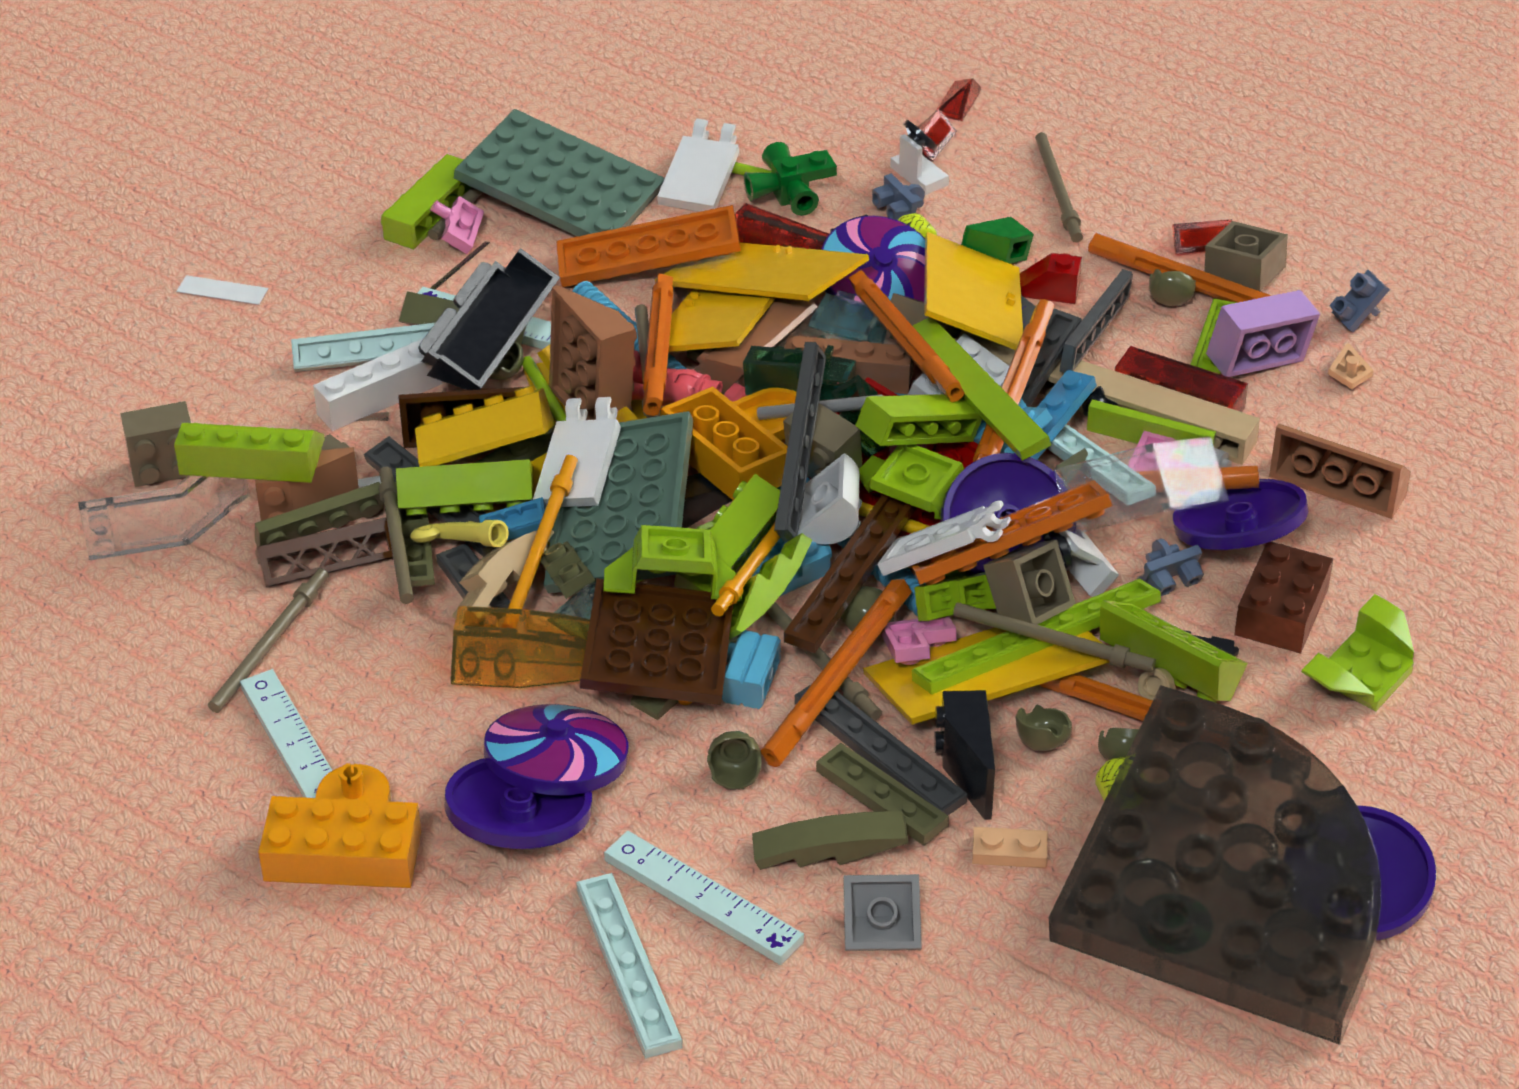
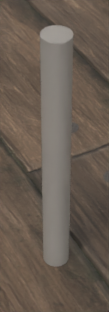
M869 396L819 401V403L834 413L861 410L866 397ZM795 403L758 407L757 417L759 420L786 418L794 411Z

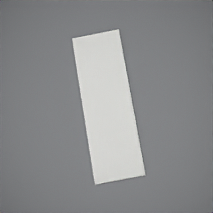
M186 275L176 292L259 305L269 288Z

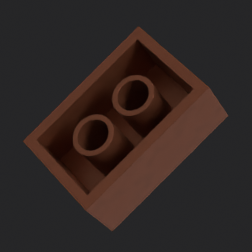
M1267 542L1238 605L1234 635L1301 654L1328 591L1333 558L1284 544Z

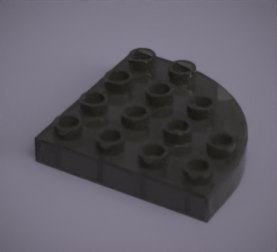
M1160 685L1048 917L1049 941L1340 1045L1365 986L1375 955L1381 911V877L1376 850L1363 816L1344 785L1305 746L1283 731L1271 726L1263 719Z

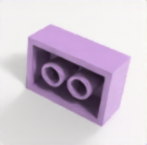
M1301 290L1224 305L1221 307L1206 354L1225 378L1304 361L1320 313Z

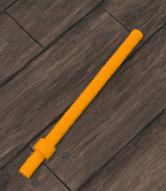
M573 455L565 456L559 474L554 476L551 483V496L502 623L507 629H515L563 499L569 495L573 481L571 478L578 459Z
M775 523L734 578L726 581L720 589L719 598L711 607L714 615L722 616L730 605L737 603L744 592L743 587L780 539V536L774 531Z

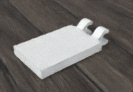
M698 118L695 120L692 137L683 136L657 195L658 205L698 212L717 208L739 155V145L735 144L737 136L733 135L736 125L724 123L721 129L720 140L713 141L707 140L709 136V131H706L708 120Z
M611 397L597 398L595 404L596 420H586L588 411L587 409H580L581 398L567 400L565 406L566 421L556 422L533 500L543 497L547 506L552 493L550 486L554 476L559 474L565 456L573 455L578 459L571 478L573 485L569 495L564 497L561 507L599 505L621 429L616 419L617 408H610Z
M995 501L989 507H979L896 539L877 564L882 575H888L970 544L976 538H981L987 542L997 541L1003 533L1002 529L1006 528L1011 521L1010 516L998 519L994 514L995 511L1002 508L1003 502ZM986 526L992 527L996 529V531H990L987 529Z

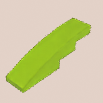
M801 533L786 542L781 553L763 563L760 572L749 579L743 587L742 601H737V603L733 604L729 640L742 633L764 615L781 596L800 568L812 539Z
M985 572L942 580L932 585L924 584L914 587L918 621H930L953 615L957 602L983 610L996 609Z

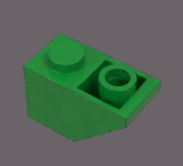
M1006 217L966 225L961 245L1011 264L1027 260L1034 234L1014 218Z

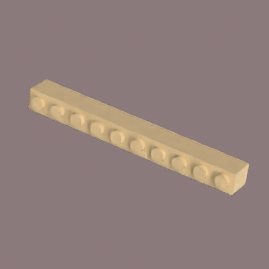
M964 330L955 338V341H957L965 333L1009 366L1016 351ZM1061 359L1040 390L1037 398L1044 399L1064 373L1059 371ZM1082 360L1074 370L1075 372L1094 376L1097 384L1096 388L1101 386L1105 392V397L1116 402L1120 407L1216 431L1214 448L1228 452V460L1243 465L1257 443L1260 418ZM1082 405L1077 411L1083 412Z

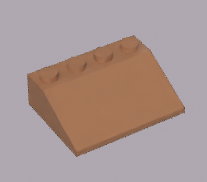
M559 285L552 287L549 374L551 390L564 406H566L568 399L581 398L580 409H587L588 411L586 420H596L595 404L598 397H611L610 408L616 407L619 411L627 406L633 412L631 406L632 392L634 391L633 367L636 363L634 342L637 339L634 325L628 322L619 311Z

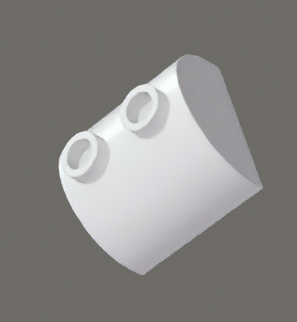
M845 453L805 485L798 535L803 533L812 539V542L817 544H834L847 538H852L861 525V521L858 520V512L862 504V500L859 498V468L854 460Z

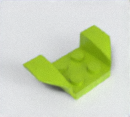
M913 444L898 445L886 460L872 455L859 468L860 481L868 492L875 490L925 511L935 512L934 519H941L942 505L948 488L964 470V467L959 461Z
M641 525L633 540V547L604 569L603 592L635 594L637 569L657 574L665 573L666 571L683 572L689 576L711 574V599H718L722 586L726 581L732 580L737 573L716 554V545L710 530Z
M1374 594L1359 610L1356 629L1329 658L1318 652L1302 669L1301 673L1314 679L1328 690L1339 692L1377 711L1409 677L1413 670L1414 650L1404 611Z

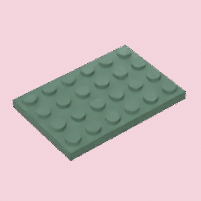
M513 109L454 170V179L575 236L630 226L658 195L665 179L652 171L646 170L517 109Z
M689 411L620 422V433L599 505L560 507L552 529L554 533L550 538L549 547L556 543L563 544L566 541L570 543L595 579L593 583L585 588L595 587L597 578L604 579V569L633 547V540L641 525L682 528L693 429V418ZM637 569L636 581L677 575V572L666 571L665 573L657 574L648 570ZM546 571L544 587L548 594L561 592Z

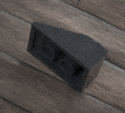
M986 690L943 691L942 706L935 707L936 728H941V731H934L935 753H941L944 770L956 785L968 794V800L984 820L992 819L995 763Z

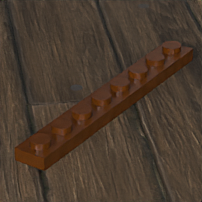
M882 494L784 631V643L816 653L917 507Z

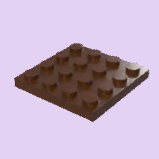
M597 578L581 671L580 689L721 705L733 605H730L722 616H716L712 613L711 607L717 599H711V592L640 583L635 585V594L603 592L604 579Z

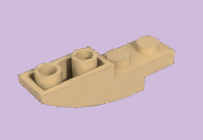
M537 530L492 550L466 573L459 583L468 593L452 615L460 625L472 620L480 621L491 610L489 604L492 599L502 593L507 585L518 582ZM553 530L551 531V534H550L549 539L551 538V536H552L553 533H554ZM548 544L546 545L544 552L549 548Z

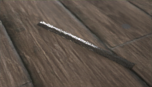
M747 210L743 213V216L823 243L827 238Z
M483 242L430 289H437L490 242Z

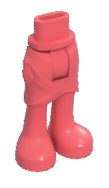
M634 350L636 363L633 367L634 391L632 392V400H643L644 390L640 353ZM667 368L662 406L669 405L712 386L719 392H722L723 383L722 381L711 380L709 375H703L701 372L693 369L679 370Z

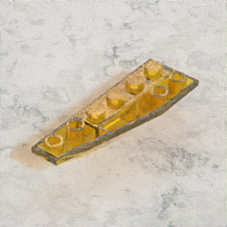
M459 606L453 630L451 684L527 688L580 681L590 619L527 609Z

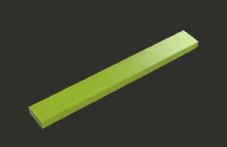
M928 317L913 325L916 331L950 368V372L960 382L965 393L962 398L1022 461L1051 446L1049 436L935 319Z
M1139 578L1076 603L1069 609L1038 625L1077 636L1100 627V606L1103 600L1131 603L1144 609L1161 602V592ZM1006 631L914 668L912 670V681L930 694H934L1054 644Z

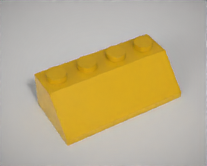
M533 385L515 390L516 396L503 399V395L500 394L484 399L485 405L473 408L472 404L469 403L454 408V414L442 418L441 412L423 417V424L415 428L419 467L437 466L545 434L555 423L544 388L534 390Z

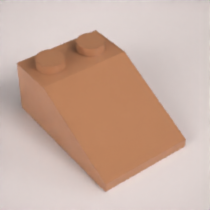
M354 447L321 450L311 483L255 479L261 521L358 489Z

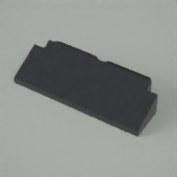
M521 248L506 268L497 261L492 266L486 262H481L453 299L454 304L459 308L458 312L452 308L445 309L418 346L419 352L424 355L421 362L433 366L426 376L466 390H480L560 277Z

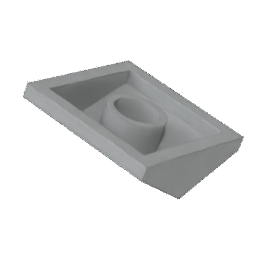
M919 874L843 876L845 951L922 949Z

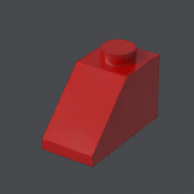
M1051 253L1020 273L1021 295L1025 298L1075 304L1080 286L1082 257L1066 253Z

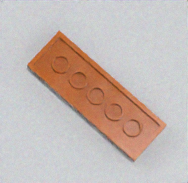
M733 205L556 241L559 277L562 287L576 286L583 281L606 280L616 276L640 273L645 270L669 267L675 264L699 261L704 258L728 255L741 251Z
M1092 480L999 518L1004 519L1010 516L1011 521L1006 528L1002 529L1003 533L997 541L987 542L981 538H976L970 544L911 565L909 568L920 585L923 583L927 585L936 584L945 579V574L957 569L959 572L970 570L977 566V561L989 556L991 559L1002 557L1009 553V548L1019 544L1023 546L1034 544L1041 540V535L1050 531L1055 533L1063 532L1073 526V522L1082 518L1090 520L1100 517L1105 513V509L1113 505L1108 493L1095 480ZM986 526L988 530L996 531V529Z

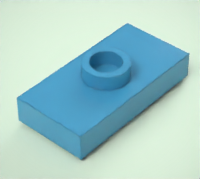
M543 497L480 515L479 521L480 523L485 520L503 521L508 527L509 536L507 541L538 530L546 504Z

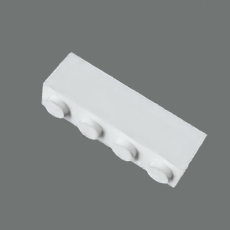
M423 339L314 384L317 415L334 431L399 403L398 395L423 393L443 384L440 380L426 376L433 366L421 362L424 355L419 352L418 346Z

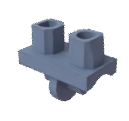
M892 173L884 176L883 186L872 190L873 204L878 209L887 206L886 214L888 218L895 220L904 215L916 213L917 208L922 207L924 204L925 191L920 185H903Z
M1369 270L1364 274L1357 273L1350 281L1351 290L1346 296L1336 297L1330 304L1333 310L1332 313L1352 332L1359 327L1370 313L1377 316L1381 312L1376 306L1390 290Z
M1164 539L1155 540L1152 544V552L1146 554L1147 563L1144 565V574L1138 576L1137 579L1140 578L1161 592V596L1167 595L1175 589L1176 583L1172 577L1179 575L1183 584L1187 587L1198 584L1204 575L1198 562L1202 551L1198 545L1180 551L1177 544L1169 546Z

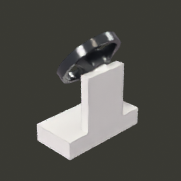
M906 120L903 125L906 127L908 136L906 134L900 136V154L891 157L890 167L910 184L920 185L924 189L925 195L948 186L949 175L922 155V147H929L935 151L938 147L937 144L916 125Z
M1077 529L1075 534L1068 530L1059 533L1050 531L1043 534L1044 541L1057 540L1066 571L1069 570L1089 596L1094 597L1104 593L1119 576L1118 572L1086 533Z

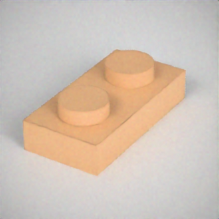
M974 827L972 864L1046 868L1048 831Z

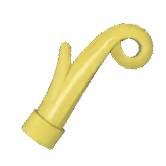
M485 520L482 523L473 521L447 522L417 527L412 531L410 538L417 543L442 538L478 542L486 547H501L507 542L509 531L507 525L501 520Z

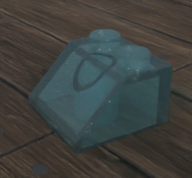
M837 290L836 296L826 293L809 321L808 326L859 342L868 341L870 343L884 344L887 333L886 330L881 329L882 324L863 302L855 301L854 294Z

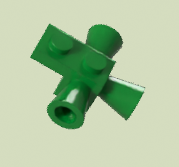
M774 142L768 145L762 153V160L771 169V173L745 172L744 186L747 197L751 202L773 192L781 206L791 205L793 213L803 216L813 212L819 203L818 195L809 188V181L837 176V165L827 150L813 151L809 154L792 157L787 144Z

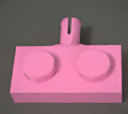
M460 196L455 200L451 209L436 200L431 206L430 211L445 219V229L441 239L467 254L474 245L484 211Z

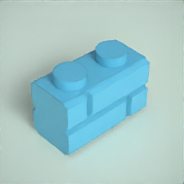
M744 630L739 634L736 643L730 642L722 700L725 703L735 705L742 703L745 707L760 709L763 706L781 660V640L779 637L767 634L760 636L757 632Z

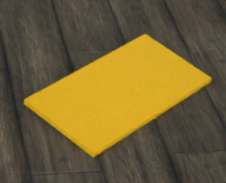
M927 232L925 236L924 315L1016 350L1023 333L1019 267Z
M740 243L741 251L704 258L699 261L680 263L665 272L664 275L673 277L672 287L809 301L869 261V255L794 248L792 246L783 247L778 244L772 246Z
M693 289L671 315L668 352L739 346L776 297Z
M991 628L959 638L956 641L946 642L941 646L930 647V659L920 660L916 664L906 665L896 663L894 659L865 667L863 671L864 675L913 725L935 718V707L942 706L943 691L986 690L987 701L1110 663V661L1052 645L934 694H930L912 681V670L914 668L1006 632V630ZM1090 631L1077 635V637L1103 644Z

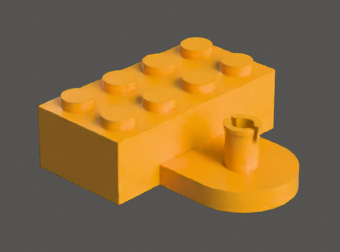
M712 386L660 408V416L690 412L693 418L689 464L732 500L735 499L732 496L742 481L748 483L754 474H757L776 488L782 485L788 448L784 444L783 421L786 418L759 420L757 408L794 404L796 391L786 388H767L732 402Z
M347 763L329 772L319 783L315 798L271 796L258 851L263 881L411 888L421 837L418 803L392 802L390 786L386 776L374 767L355 763Z

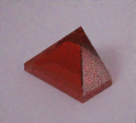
M974 78L954 81L936 109V116L963 121L980 94L981 86Z
M940 109L918 126L938 146L935 151L929 147H922V155L933 162L957 132Z
M1232 219L1173 224L1175 255L1205 252L1206 245L1230 224Z

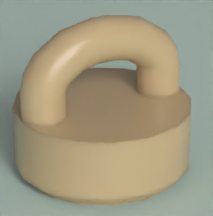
M1154 668L1152 673L1144 671L1139 677L1138 691L1141 697L1160 703L1170 699L1177 692L1174 679L1166 669Z

